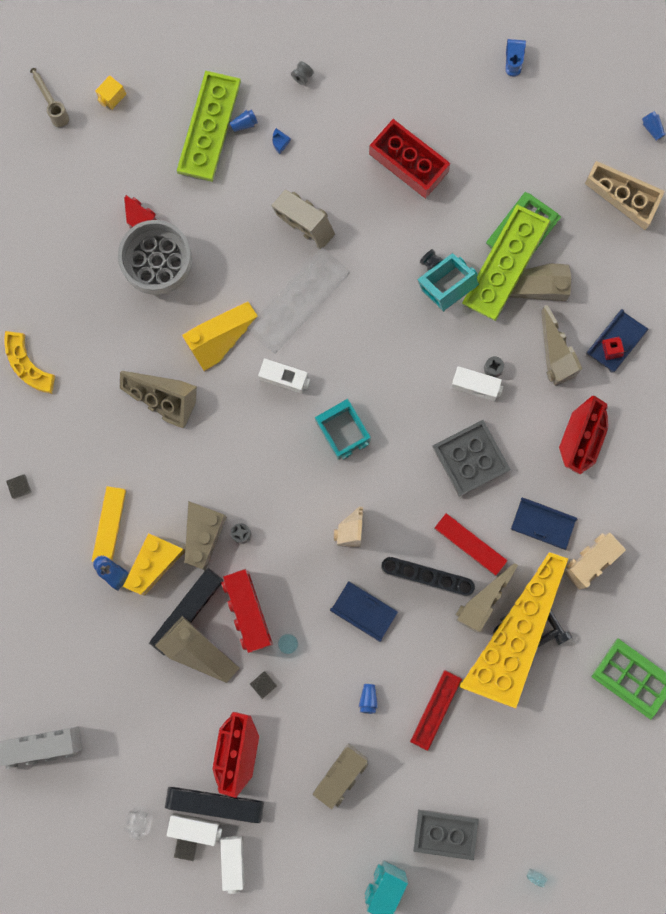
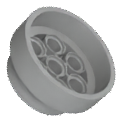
M149 220L135 225L124 235L118 249V262L125 278L134 288L146 294L160 295L177 289L187 279L192 267V252L185 235L176 226L161 220ZM149 244L155 245L151 250L146 249ZM168 245L173 246V248L170 251L164 250L165 247ZM138 259H144L142 264H135ZM162 260L161 265L154 266L155 261ZM175 261L181 262L178 267H173L172 264ZM152 275L149 281H143L144 276ZM164 276H170L168 282L161 281Z

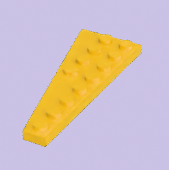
M551 552L548 553L519 599L515 602L513 608L480 654L478 660L472 666L463 682H461L460 688L514 709L517 708L568 558Z

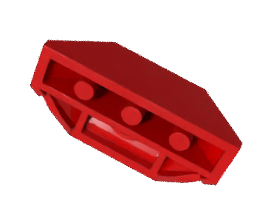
M591 396L572 412L559 446L565 467L580 475L596 463L608 431V404L596 396Z
M232 712L230 717L219 728L212 770L220 794L237 797L253 777L259 734L251 715Z

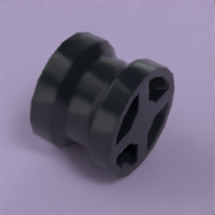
M431 249L421 258L420 263L425 265L427 271H429L443 259L438 257L436 252Z

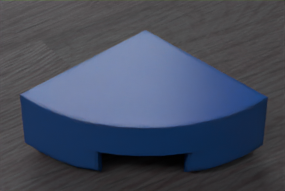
M276 128L273 132L272 141L278 154H281L291 141V138Z

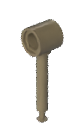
M31 68L30 73H33V78L48 103L46 111L51 122L56 127L67 125L69 115L64 105L59 101H54L40 74L36 73L37 69Z

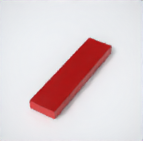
M447 513L434 527L437 532L494 576L499 573L508 561Z
M446 670L443 671L410 740L411 743L426 751L429 750L462 678Z

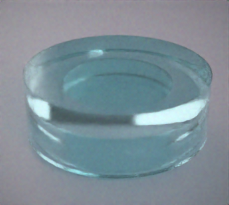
M292 634L281 636L278 641L279 649L286 654L293 653L298 647L297 638Z
M529 869L526 875L528 880L540 887H544L548 881L544 875L533 869Z

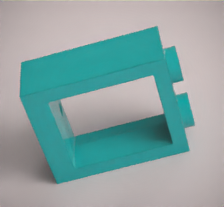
M454 253L417 279L421 291L443 312L479 285L476 270L473 267L469 268L464 259L458 258ZM455 268L465 275L464 278L444 293L433 285Z
M348 398L315 417V422L337 459L342 458L344 460L353 454L352 451L357 448L359 450L366 448L369 445L368 442L371 441L369 433ZM348 411L363 438L339 451L324 424Z

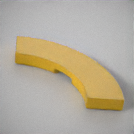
M5 331V352L14 372L32 388L52 394L55 375L41 371L30 361L25 349V334Z

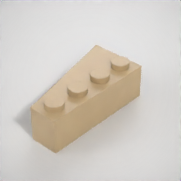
M595 161L585 182L589 188L644 230L650 225L665 193L662 189L598 161Z

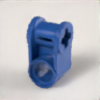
M507 39L505 70L509 76L515 77L521 73L526 40Z
M98 556L93 561V567L98 576L105 580L112 588L119 591L129 573L106 556Z

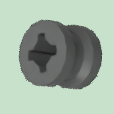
M300 61L297 64V69L291 72L292 78L301 85H305L308 82V77L314 74L313 69L303 61Z
M497 356L490 357L484 366L485 374L495 378L499 377L503 372L504 362Z
M243 523L234 525L231 529L232 539L240 544L248 542L251 538L250 528Z

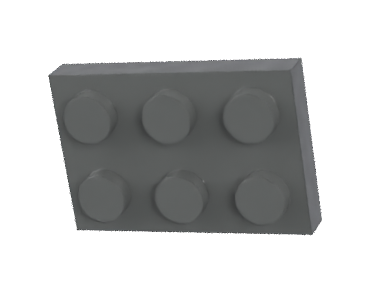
M418 809L413 852L474 861L479 819Z

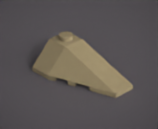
M549 263L524 269L509 297L566 302L571 294V272L569 265Z
M546 305L541 311L548 370L546 373L549 381L553 382L554 386L575 378L583 368L572 346L567 347L566 336L564 332L558 331V322L549 306Z
M128 371L120 372L121 390L135 400H141L147 404L149 410L158 412L167 423L180 428L186 426L196 404L197 386L181 380Z
M516 563L512 564L468 601L465 606L461 605L455 614L458 616L456 621L475 633L481 632L494 610L491 607L500 599L502 589L507 586L518 565Z
M183 616L155 645L169 659L225 683L240 669Z

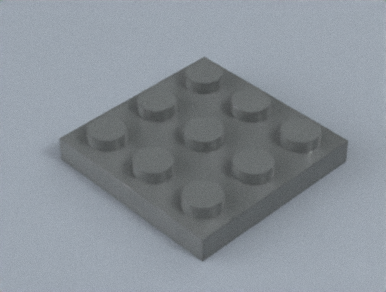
M484 420L432 445L459 497L511 470Z

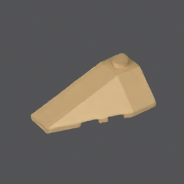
M358 507L338 525V529H334V541H337V546H361L363 507Z

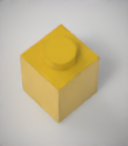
M110 75L95 90L98 102L112 110L126 96L123 85Z

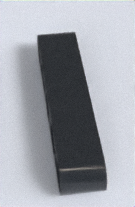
M387 557L381 564L382 572L388 576L459 596H469L475 590V584L469 578L409 561ZM387 561L394 562V571H387L384 565ZM407 566L414 569V575L411 577L405 576L403 569ZM427 571L433 575L431 582L423 580L422 575L424 572ZM443 577L451 579L452 584L450 587L442 585L441 580ZM462 582L469 583L470 591L468 593L462 592L460 588Z
M207 568L156 632L149 644L165 656L155 646L158 641L182 616L192 623L221 586V582L224 579L210 568Z
M168 787L164 808L237 821L261 823L264 802L179 787Z

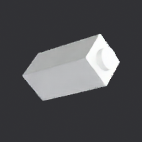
M265 358L258 375L260 381L300 394L303 393L304 389H308L310 383L308 372Z
M459 366L456 369L451 385L452 389L491 401H495L497 396L500 397L503 386L500 385L502 379Z
M173 813L170 817L167 837L214 846L221 839L222 829L219 828L220 822Z
M243 836L222 837L220 840L222 891H228V894L240 893V890H243L245 886Z

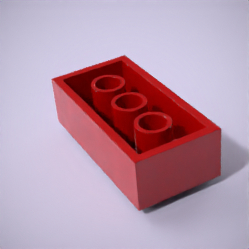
M392 119L369 145L370 156L425 199L449 173L451 163L395 119Z
M243 569L223 576L224 581L221 584L224 593L229 594L230 600L227 602L230 611L235 612L237 619L234 620L236 630L242 633L243 638L240 639L243 650L252 653L272 646L273 642L249 571Z

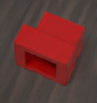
M620 337L602 340L606 360L623 357L624 349Z

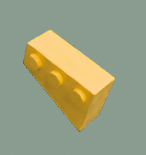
M148 533L123 587L145 596L185 553V550Z

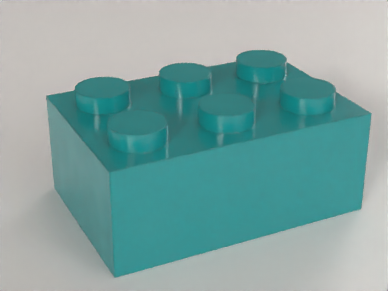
M383 861L382 865L378 864L374 871L373 884L369 883L364 893L367 912L371 914H394L408 885L405 871Z

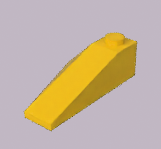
M247 301L184 333L182 337L205 372L221 362L230 348H233L236 341L250 328L258 316Z

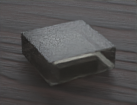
M25 474L6 481L12 499L32 493Z
M266 671L250 683L262 699L277 687Z
M177 839L174 858L194 861L197 842Z

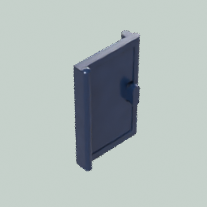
M621 309L586 354L608 368L611 373H614L649 329L626 314L624 309ZM620 337L623 349L626 351L623 357L606 360L602 340Z
M522 497L511 530L566 550L575 522L578 519L572 515Z
M350 581L347 582L335 604L330 608L332 613L379 642L382 641L383 636L398 611Z

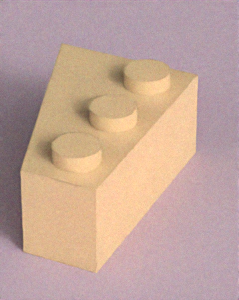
M601 533L594 539L595 544L591 548L587 546L580 552L581 557L579 559H572L567 563V569L564 571V574L579 590L587 588L596 576L599 577L605 568L610 566L626 551L611 533L605 535Z

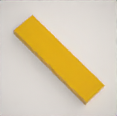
M106 486L91 562L98 556H106L113 560L126 489Z

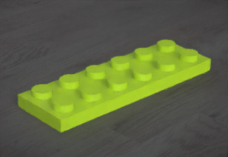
M205 70L176 170L177 174L213 182L241 84L240 78Z
M516 205L478 273L477 280L479 285L465 296L462 304L496 321L551 221L522 206Z

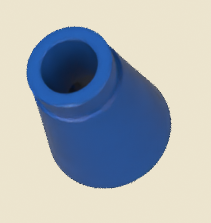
M251 109L244 111L230 122L233 131L236 132L255 127L258 121Z
M655 111L642 118V125L656 141L666 135L660 116Z
M374 684L363 685L358 706L360 713L375 714L376 709H378Z

